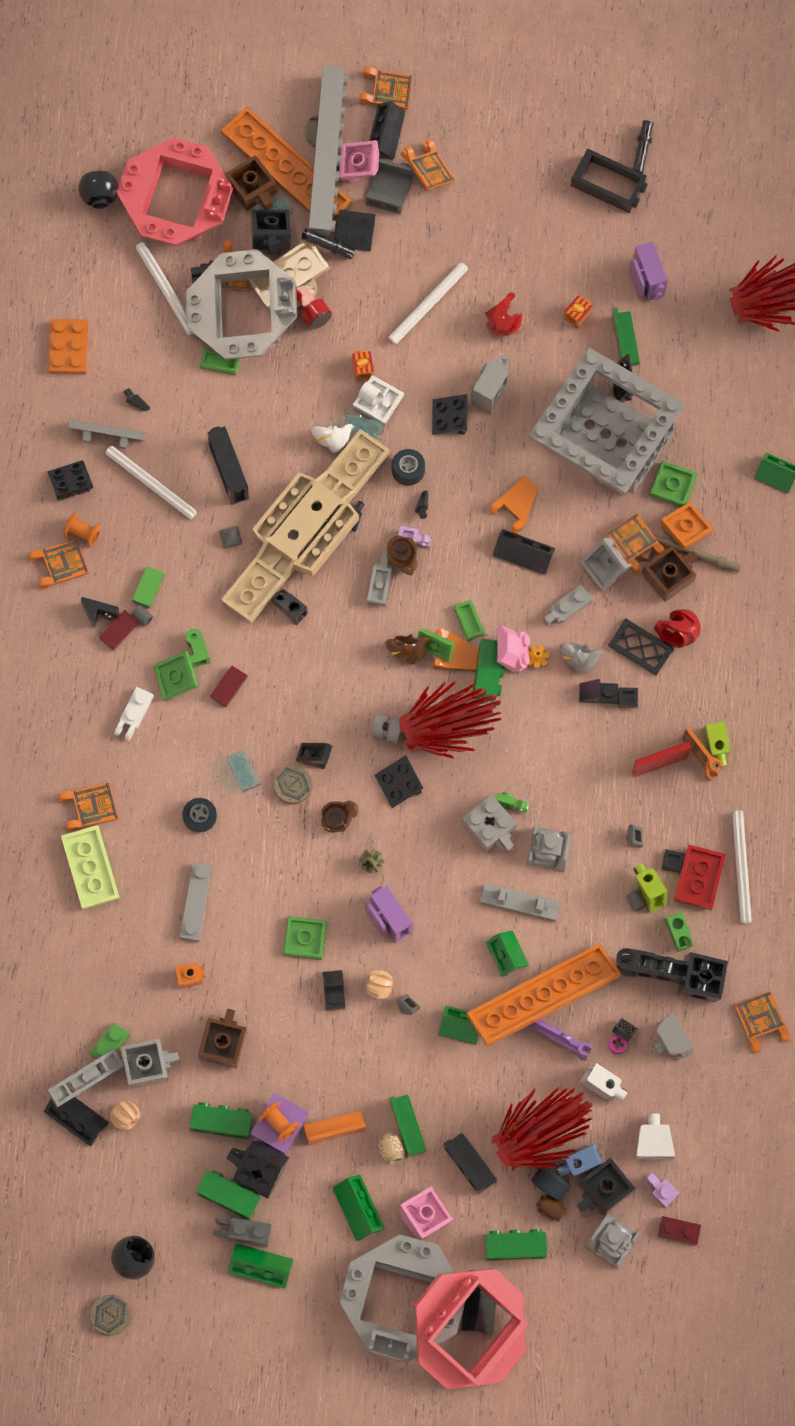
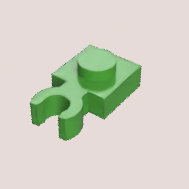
M502 792V794H497L496 800L502 807L511 810L517 809L527 813L529 802L516 800L510 793Z

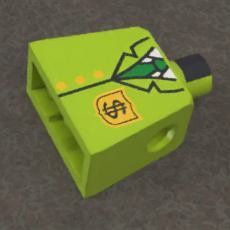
M725 721L705 725L701 729L706 750L712 757L722 762V767L727 766L725 755L730 752ZM715 744L720 746V750L715 748Z
M644 864L637 865L633 869L636 874L635 886L644 899L649 913H652L667 905V890L653 868L647 870Z

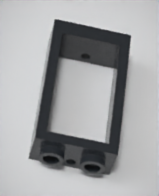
M587 148L571 178L570 186L630 213L632 208L636 209L640 201L638 197L640 193L644 194L648 183H646V175ZM594 162L637 182L638 184L630 199L623 198L583 179L590 163Z
M225 426L214 427L207 432L208 444L230 504L233 505L248 500V485Z

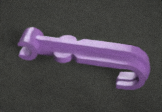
M541 1019L528 1025L529 1028L576 1053L580 1060L586 1061L588 1057L586 1052L590 1054L592 1051L591 1044L587 1042L582 1043Z

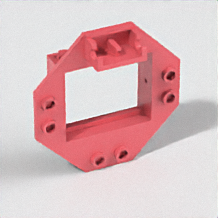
M178 138L169 139L128 159L117 189L119 199L142 237L175 246L189 239L197 241L198 235L222 224L233 194V187L210 148ZM163 165L210 178L193 228L147 215Z
M495 1268L437 1274L434 1281L417 1302L412 1304L415 1307L418 1364L446 1389L470 1386L479 1387L480 1385L501 1383L526 1351L525 1328L529 1323L524 1319L523 1294ZM478 1286L512 1318L471 1370L467 1372L433 1340Z

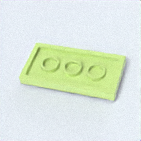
M96 825L62 835V842L82 910L119 900L120 897L99 826Z

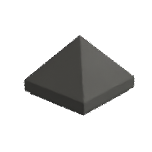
M238 526L219 530L224 549L242 544Z
M629 825L625 837L629 844L643 847V828Z
M408 994L397 1000L401 1014L412 1015L420 1009V1006Z

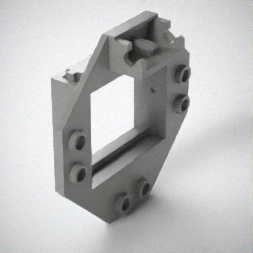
M257 249L221 253L186 291L187 328L225 360L263 356L273 344L280 343L282 333L297 318L296 281ZM269 278L272 332L223 337L221 283Z
M400 1234L350 1262L339 1302L367 1352L408 1363L417 1357L416 1335L360 1320L374 1268H380L430 1283L434 1281L437 1274L454 1273L439 1245ZM465 1302L433 1340L436 1344L439 1345L457 1334Z

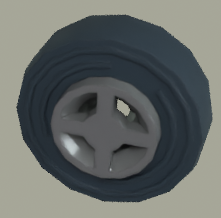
M194 798L184 806L182 812L183 822L191 831L198 833L206 832L216 822V808L208 799Z

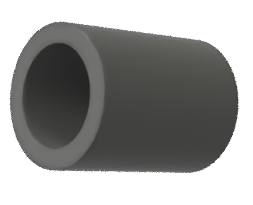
M141 605L132 613V616L143 626H147L153 619V616Z
M635 890L627 895L635 912L646 906L639 890Z

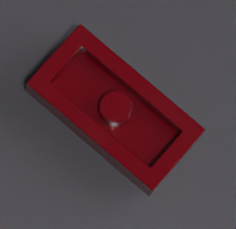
M662 1216L658 1237L697 1245L701 1225Z

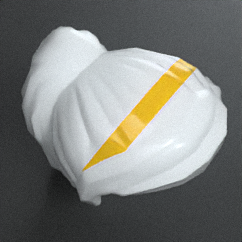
M346 424L341 428H337V426L333 428L332 425L328 428L314 426L311 429V433L319 444L328 447L333 453H339L347 446L350 440L351 429L354 426L352 424Z

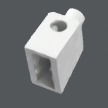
M597 1063L587 1068L579 1082L580 1085L604 1099L615 1097L622 1101L628 1092L619 1086L622 1081L620 1078Z
M648 1114V1125H641L639 1129L635 1160H673L675 1152L669 1125H660V1114Z

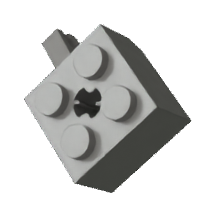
M500 355L496 361L491 359L488 365H483L479 380L475 379L471 386L470 396H472V404L491 414L507 387L509 359Z
M493 795L462 818V825L484 851L487 852L495 845L497 847L501 845L507 853L514 848V844L509 838L511 837L510 833L516 829L517 823ZM487 821H488L489 823L492 822L493 825L491 826V825L489 824V825L486 826V822H487Z
M160 1039L121 1046L129 1089L168 1081L166 1069L171 1068L170 1064L180 1062L178 1052L168 1054L167 1050L162 1051ZM146 1060L150 1064H147V1067H143L140 1065L142 1061Z

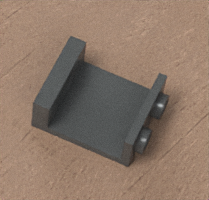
M379 159L378 171L374 176L370 191L366 195V205L401 214L413 178V168L404 163H394L389 159Z

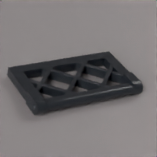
M627 618L623 620L622 625L608 644L609 647L656 676L674 651V647L663 642ZM629 626L637 631V633L626 635L625 629ZM640 635L650 639L653 643L642 645ZM638 636L640 646L629 648L627 638ZM619 639H625L627 648L624 649L616 643ZM656 645L666 649L665 653L658 655ZM654 646L656 656L645 658L643 648ZM641 648L643 658L640 659L632 654L630 650ZM657 658L658 664L656 667H653L646 660Z

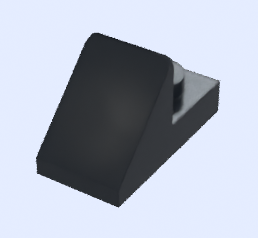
M85 597L81 598L82 607L94 628L99 615L107 620L116 619L119 616V607Z
M600 679L582 682L579 685V703L617 704L618 684L600 683Z
M301 743L296 761L324 769L333 746L328 743Z
M342 970L323 972L326 1011L346 1009Z

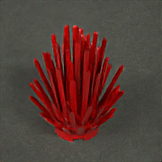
M776 254L757 271L758 260L736 287L729 289V292L732 291L733 297L730 298L734 316L738 315L741 319L738 321L740 324L750 322L780 332L779 329L773 327L772 323L795 325L791 316L766 315L795 311V278H793L795 277V263L777 272L776 270L772 271L784 261V258H782L769 268L777 258Z
M444 681L429 697L428 693H426L429 690L427 686L410 711L400 716L399 726L400 731L405 732L407 740L404 742L409 750L416 751L420 749L438 756L454 759L452 755L443 752H448V750L455 752L475 750L468 747L441 744H467L466 740L452 739L489 734L487 731L495 730L494 727L477 730L470 728L500 721L502 718L499 717L489 720L484 719L502 714L500 712L493 713L492 711L497 705L501 704V701L497 700L479 706L497 697V695L492 694L468 702L487 694V690L483 691L484 688H479L464 695L470 688L474 687L473 683L429 707L455 685V681H453L440 692L445 685Z
M557 1087L531 1112L529 1111L536 1104V1100L525 1111L523 1109L535 1093V1088L526 1098L524 1097L522 1102H518L513 1113V1105L511 1103L499 1133L492 1137V1144L496 1143L499 1149L496 1154L507 1168L511 1166L512 1171L519 1167L545 1169L548 1166L558 1165L556 1163H541V1161L570 1159L568 1156L557 1155L574 1153L576 1150L571 1149L541 1155L535 1154L563 1146L564 1143L587 1134L585 1132L577 1133L588 1129L590 1125L565 1134L593 1120L592 1118L586 1119L583 1117L592 1111L589 1108L593 1106L589 1101L580 1105V1102L583 1100L581 1096H583L584 1092L566 1099L567 1096L575 1091V1088L566 1093L568 1089L565 1088L551 1099L558 1091Z

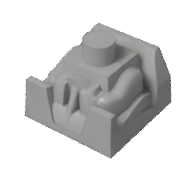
M611 538L602 539L580 561L602 591L611 587L619 575L633 566L631 563H626L619 549L612 547L614 541Z
M535 825L527 865L565 872L571 832H558Z
M675 1013L664 1019L657 1028L659 1040L654 1042L653 1045L658 1054L665 1051L667 1054L675 1056L678 1061L691 1055L694 1046Z
M607 1213L584 1247L618 1269L640 1234L634 1232Z

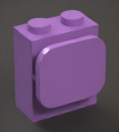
M652 241L635 246L629 273L637 296L641 298L645 294L647 300H658L665 295L668 280L655 245Z
M387 885L383 888L379 886L371 892L372 895H370V902L365 903V911L379 933L384 937L388 931L396 943L412 933L413 923Z
M273 1093L265 1109L276 1102H280L281 1106L278 1110L290 1124L298 1122V1128L288 1139L278 1143L276 1140L279 1134L266 1120L260 1123L258 1119L250 1136L253 1138L252 1141H260L286 1155L299 1135L303 1124L309 1116V1112Z

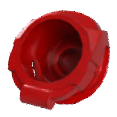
M513 292L508 293L499 304L485 312L489 320L486 324L487 328L496 336H509L516 333L521 327L522 313H516L513 316H509L507 310L510 308V301L515 298Z
M688 609L674 610L669 615L671 621L659 620L654 626V630L662 641L677 648L694 643L698 639L701 630L698 617L693 611ZM668 629L675 630V632L672 633Z

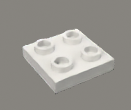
M372 375L369 381L365 382L353 404V408L385 426L404 397V393Z

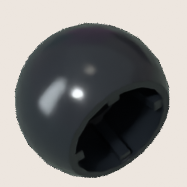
M93 171L81 177L78 191L80 198L86 205L101 209L113 203L117 198L118 183L115 176L110 172Z
M134 1235L124 1237L118 1241L111 1254V1263L114 1270L121 1277L129 1280H136L146 1276L151 1271L155 1261V1252L151 1244L146 1239Z

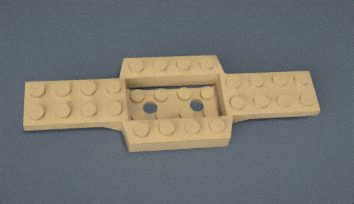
M360 429L330 467L318 478L315 479L298 473L252 529L254 536L262 544V547L255 559L221 599V602L252 623L295 570L314 576L359 521L358 513L349 503L390 454V449ZM315 502L321 503V510L313 511L311 508L312 504ZM337 506H341L298 559V554L302 551V549L312 539V537L316 534V532L320 529L324 522L329 518V516L333 513ZM297 531L299 533L298 538L295 540L289 539V532Z

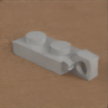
M382 553L380 563L375 562L367 596V603L386 605L392 565H388L387 554Z
M580 585L555 603L548 610L550 613L544 617L543 621L548 627L555 621L558 623L565 622L590 604L593 598Z

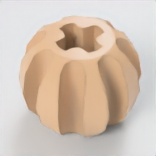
M383 970L371 972L366 983L368 995L374 999L387 998L392 989L393 980L391 975Z
M125 1100L118 1103L112 1109L110 1118L116 1128L126 1131L135 1126L139 1121L140 1112L134 1103Z

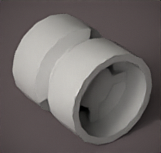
M378 712L371 736L380 739L386 737L387 741L397 744L401 735L399 718L393 717L390 719L389 715ZM385 724H389L387 731L383 730Z

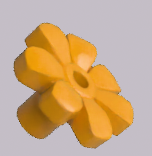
M535 645L531 646V651H528L530 661L527 665L531 666L534 664V669H539L540 664L543 667L547 666L548 662L546 659H549L550 656L548 652L544 653L545 647L540 646L537 649Z

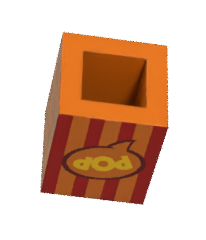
M578 295L564 311L563 318L578 329L592 313L593 306L587 298H582Z
M360 350L353 353L352 364L355 381L368 380L372 375L374 376L371 351Z

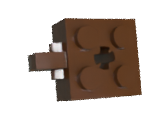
M256 155L225 173L233 187V194L246 210L258 204H261L265 210L273 208L269 198L277 193V185L272 175Z
M672 546L643 567L642 574L666 602L695 581L696 574L692 570L693 566L691 564L697 560L698 556L694 551L686 556L680 555Z
M227 1008L225 1019L220 1018L219 1021L208 1018L198 1053L199 1060L237 1069L247 1027L239 1026L237 1021H233L235 1010ZM225 1040L226 1044L221 1047L218 1042Z

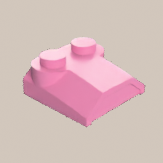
M377 141L342 144L339 173L341 180L354 183L360 178L375 176L378 171L379 162Z
M498 625L497 662L512 672H521L522 669H525L530 661L528 655L529 636L524 631L515 632L505 626Z
M432 1186L398 1207L402 1220L411 1234L419 1240L427 1238L430 1234L454 1220L434 1192Z

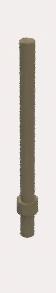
M653 534L663 546H673L677 551L686 554L694 551L698 556L697 558L717 564L716 567L722 569L725 567L736 572L740 570L741 565L728 561L725 557H717L691 547L683 550L677 542Z

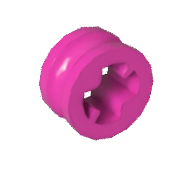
M618 1035L612 1037L609 1042V1049L614 1054H622L627 1047L626 1040ZM617 1040L621 1041L620 1044L623 1045V1048L620 1047L619 1050L615 1049V1045L612 1044L613 1042L616 1043Z

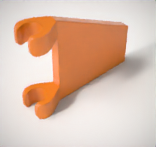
M524 476L503 496L491 504L490 511L496 514L505 506L518 519L511 529L513 533L518 534L526 525L538 487Z
M437 629L435 634L454 642L455 648L453 657L449 662L436 658L433 662V668L475 671L479 649L449 631Z

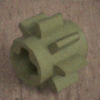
M372 849L370 852L365 850L359 860L362 869L369 872V874L373 870L378 873L385 862L382 860V853L375 849Z

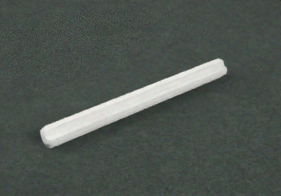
M144 242L137 244L136 250L187 334L193 335L194 333L187 328L186 310Z
M459 263L389 336V340L393 344H397L468 271V267L464 263Z
M110 446L106 450L108 457L189 519L195 517L197 513L194 508L115 447Z
M733 811L740 922L748 924L751 922L744 818L742 811Z

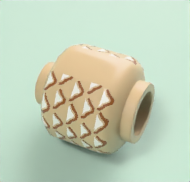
M393 1133L382 1136L383 1139L378 1143V1148L383 1161L389 1162V1164L402 1161L406 1155V1148L402 1137Z

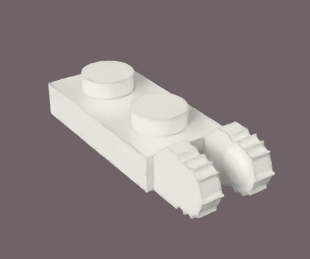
M136 687L120 718L114 735L119 736L123 727L128 725L130 728L125 735V740H131L135 730L138 729L154 698V694Z

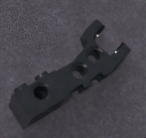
M623 948L617 953V968L624 976H640L679 984L678 994L714 1003L722 999L728 964L726 960L690 952L681 961L672 957H664L655 953L630 948ZM624 960L630 961V963L624 964L622 962Z

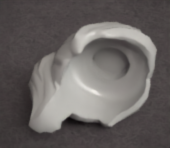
M572 642L560 645V653L563 659L573 666L578 674L590 672L595 667L599 656L604 654L600 649L591 651L588 649L587 644L582 646Z

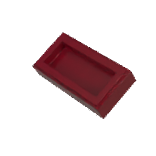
M124 610L101 634L99 639L114 651L134 630L139 621Z
M231 666L210 695V698L227 707L248 678V675Z

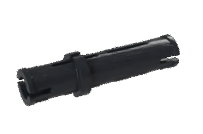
M648 120L642 122L641 132L637 138L638 147L633 170L642 174L644 173L648 147L652 142L651 133L654 125L653 122Z
M307 228L302 233V240L330 250L334 255L339 254L352 259V256L355 254V248L344 245L339 240H332Z

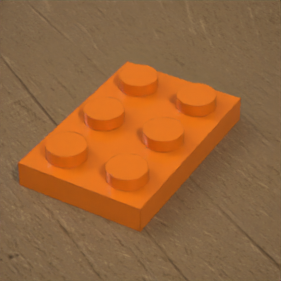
M51 319L48 369L50 374H86L88 319Z

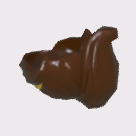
M394 536L387 545V559L396 567L401 568L400 570L403 573L412 576L417 567L416 543L409 537Z
M410 634L409 636H396L393 639H388L385 643L387 650L394 657L406 660L408 664L412 665L423 658L425 645L429 638L422 636L416 639Z
M350 800L345 802L331 801L324 805L321 818L324 830L331 833L344 832L350 825L352 818L358 815V805Z

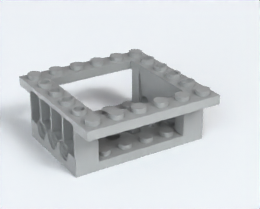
M589 347L529 434V439L623 495H626L627 492L634 494L672 438L675 421L684 409L685 403ZM595 374L601 375L657 408L658 412L652 420L596 388L594 386ZM591 422L595 425V428L588 430L584 425ZM602 432H609L611 437L603 439L600 434ZM624 441L627 443V446L621 449L617 447L616 443Z

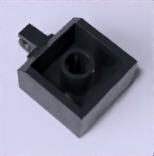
M252 209L251 236L253 249H268V254H276V250H290L291 227L289 210Z
M252 1141L246 1151H240L233 1147L226 1159L238 1168L233 1178L235 1182L268 1199L276 1188L289 1157L260 1141Z
M610 1157L578 1183V1186L584 1192L581 1195L584 1199L577 1204V1208L580 1212H583L589 1206L592 1210L596 1208L603 1217L634 1193L635 1187ZM603 1183H604L605 1185H608V1184L611 1185V1187H610V1189H609L610 1191H608L607 1189H606V1190L603 1189V1186H604Z

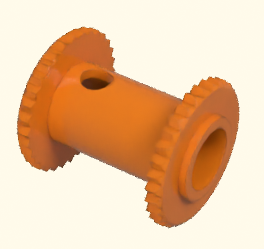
M73 513L66 523L64 536L68 537L70 533L87 540V547L91 548L99 537L101 524L97 523L95 527H92L77 520L78 514Z
M280 1102L270 1105L259 1117L260 1123L266 1120L279 1134L276 1140L278 1143L288 1139L299 1126L298 1122L290 1124L278 1110L281 1106Z

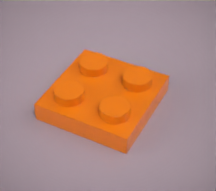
M691 502L664 517L660 522L683 550L705 538L714 530Z

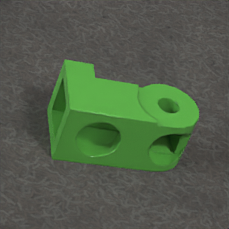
M195 628L188 630L185 636L186 643L193 653L190 656L193 668L209 664L210 657L201 631Z
M683 912L666 917L664 922L666 927H668L677 952L693 947L690 931Z

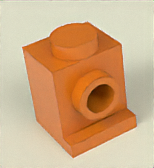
M198 962L175 966L179 989L202 984V978H205L203 966L199 967ZM193 971L194 975L188 976L187 972Z

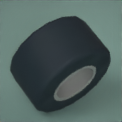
M413 449L399 451L392 460V475L394 479L405 486H412L422 480L425 474V460L423 456Z
M539 1168L531 1179L535 1186L559 1201L570 1187V1183L549 1168Z

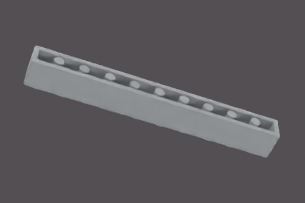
M323 65L309 230L330 238L331 232L335 231V221L332 220V215H336L337 204H333V201L338 196V188H335V182L339 183L340 172L336 171V166H340L341 155L337 154L338 150L342 148V139H339V134H343L344 123H340V118H344L345 107L341 106L342 102L346 101V91H343V86H347L348 75H344L345 67Z

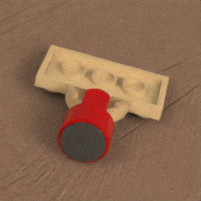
M304 241L273 263L295 279L297 307H304L300 312V316L309 329H317L330 320L332 312L323 299L315 300L317 293L315 279L330 268L314 244ZM269 278L248 280L269 310L271 308Z

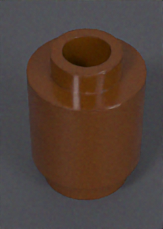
M548 1194L546 1197L541 1196L536 1204L539 1207L537 1211L552 1221L559 1222L566 1211V1208L563 1207L564 1204Z

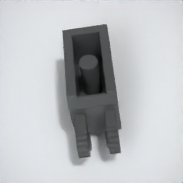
M231 1218V1220L215 1219V1223L228 1225L230 1229L229 1232L213 1230L214 1236L228 1238L229 1241L268 1247L271 1224Z

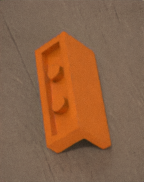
M361 1110L303 1125L308 1145L366 1131V1124L364 1123Z

